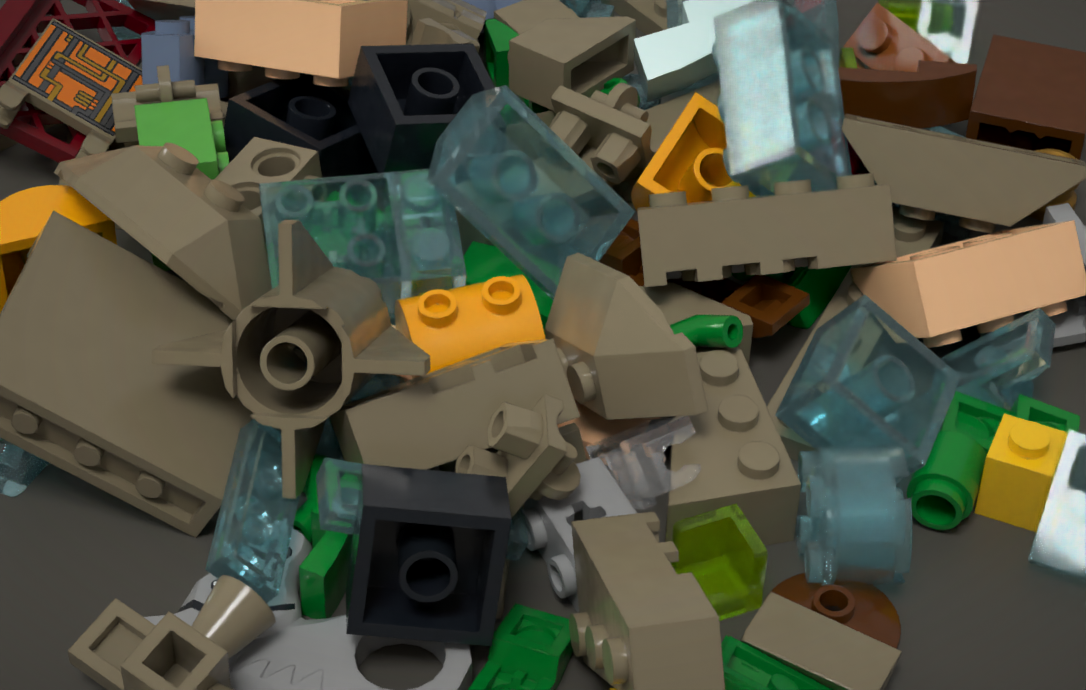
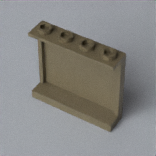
M53 210L26 256L28 259L0 313V438L196 538L225 501L254 419L250 417L253 412L243 406L238 397L235 399L231 397L224 385L221 367L152 364V350L161 344L226 330L233 320L223 313L210 299L199 293L187 282Z

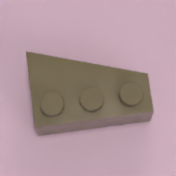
M741 347L697 353L708 411L691 416H672L665 542L673 541L679 551V560L794 541L801 482Z
M652 511L571 521L579 612L571 613L569 618L570 639L575 656H583V662L616 690H725L719 616L692 572L677 574L671 562H679V551L673 541L659 543L658 531H660V520L656 513Z

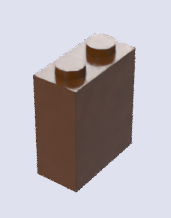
M993 34L970 109L965 138L1031 151L1057 149L1070 153L1080 160L1086 139V52Z

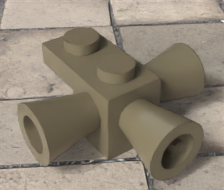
M221 575L192 626L170 611L167 612L157 625H154L115 598L68 649L70 664L107 690H235L231 688L228 660L272 627L276 620L271 608L252 588L234 577Z

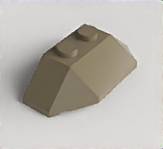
M845 114L842 132L869 173H874V180L877 185H890L892 203L900 204L899 214L911 218L934 221L936 212L960 216L959 226L980 232L994 233L996 224L1011 227L1086 178V163L1083 160L851 114Z
M165 143L164 146L134 145L66 160L58 164L54 171L56 175L194 289L210 299L233 321L238 317L242 309L272 289L261 219L242 205L245 199L238 190L220 180H211L196 168L199 163L198 159L186 149L173 143Z
M581 253L567 256L547 319L545 333L547 339L554 338L574 400L607 420L691 416L707 412L708 406L695 345L682 332L674 334L663 311L630 276Z

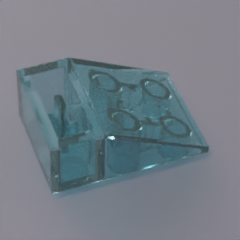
M448 167L259 184L271 289L279 285L278 224L284 220H299L333 266L352 270L359 276L370 278L376 282L381 290L382 300L388 307L390 318L395 319L394 306L397 299L422 295L434 289L446 290L466 285L467 274Z

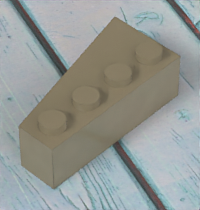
M874 173L837 176V189L812 191L811 179L774 182V195L749 197L748 185L712 188V201L687 203L686 191L650 194V207L637 208L644 287L667 285V280L682 278V281L701 282L731 277L732 273L745 272V275H766L795 271L796 267L808 266V269H822L897 261L890 185H874Z

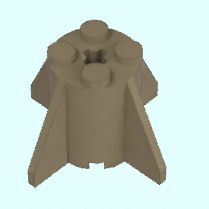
M284 220L278 224L279 285L242 309L238 317L231 322L226 330L159 345L152 350V364L221 367L226 389L233 399L238 397L243 406L253 412L250 417L262 425L281 429L282 498L296 499L304 490L326 419L339 411L376 374L425 376L430 371V355L391 326L388 307L382 300V293L376 282L370 278L361 277L352 270L333 266L299 220Z

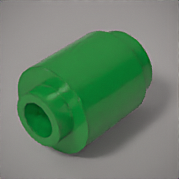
M939 431L933 433L924 441L907 487L910 512L921 524L932 529L947 530L956 527L970 515L980 488L987 456L984 448L975 439L956 431Z

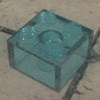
M864 294L816 330L775 416L875 498L925 466L962 377Z

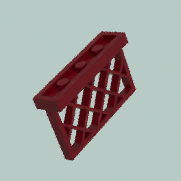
M7 0L0 9V87L14 73V65H19L39 38L37 33H42L53 18L73 30L97 29L103 42L96 43L138 67L142 62L141 38L118 40L112 27L123 26L141 35L144 32L155 31L156 20L116 0H72L84 6L88 13L68 15L60 2L61 0ZM26 101L8 129L0 127V134L58 163L75 159L86 138V135L69 125L67 127L73 137L70 144L47 134L44 130V125L63 124V122L40 109L35 110L33 105Z

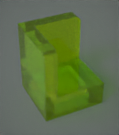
M737 503L679 520L673 525L672 541L679 551V562H671V565L677 574L692 572L718 614L719 621L761 607L768 553L765 545Z

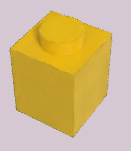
M1004 413L985 459L974 513L1040 533L1057 489L1070 433Z

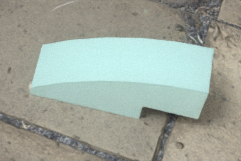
M688 0L682 2V25L634 39V62L647 101L650 102L683 90L716 73L745 53V49H750L778 23L794 4V0Z

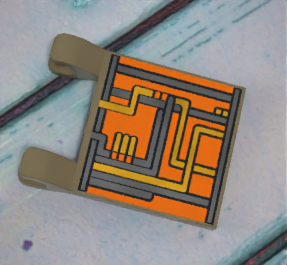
M53 18L9 80L0 87V127L8 129L26 101L86 135L81 149L75 158L107 152L116 139L111 94L135 91V85H142V69Z

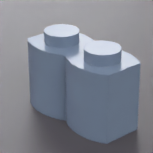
M195 16L179 17L180 20L155 21V31L141 33L142 85L158 83L156 66L169 65L171 82L194 80L195 85L218 83L220 99L229 96L228 71L217 68L218 60L194 56Z

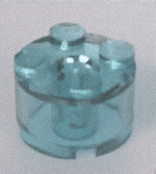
M900 445L815 447L813 451L799 452L798 478L801 482L800 492H806L808 515H798L796 535L798 555L805 556L807 583H819L820 586L903 585L905 583L902 573H909L912 552L911 498H904L902 488L896 487L895 477L909 476L905 453Z

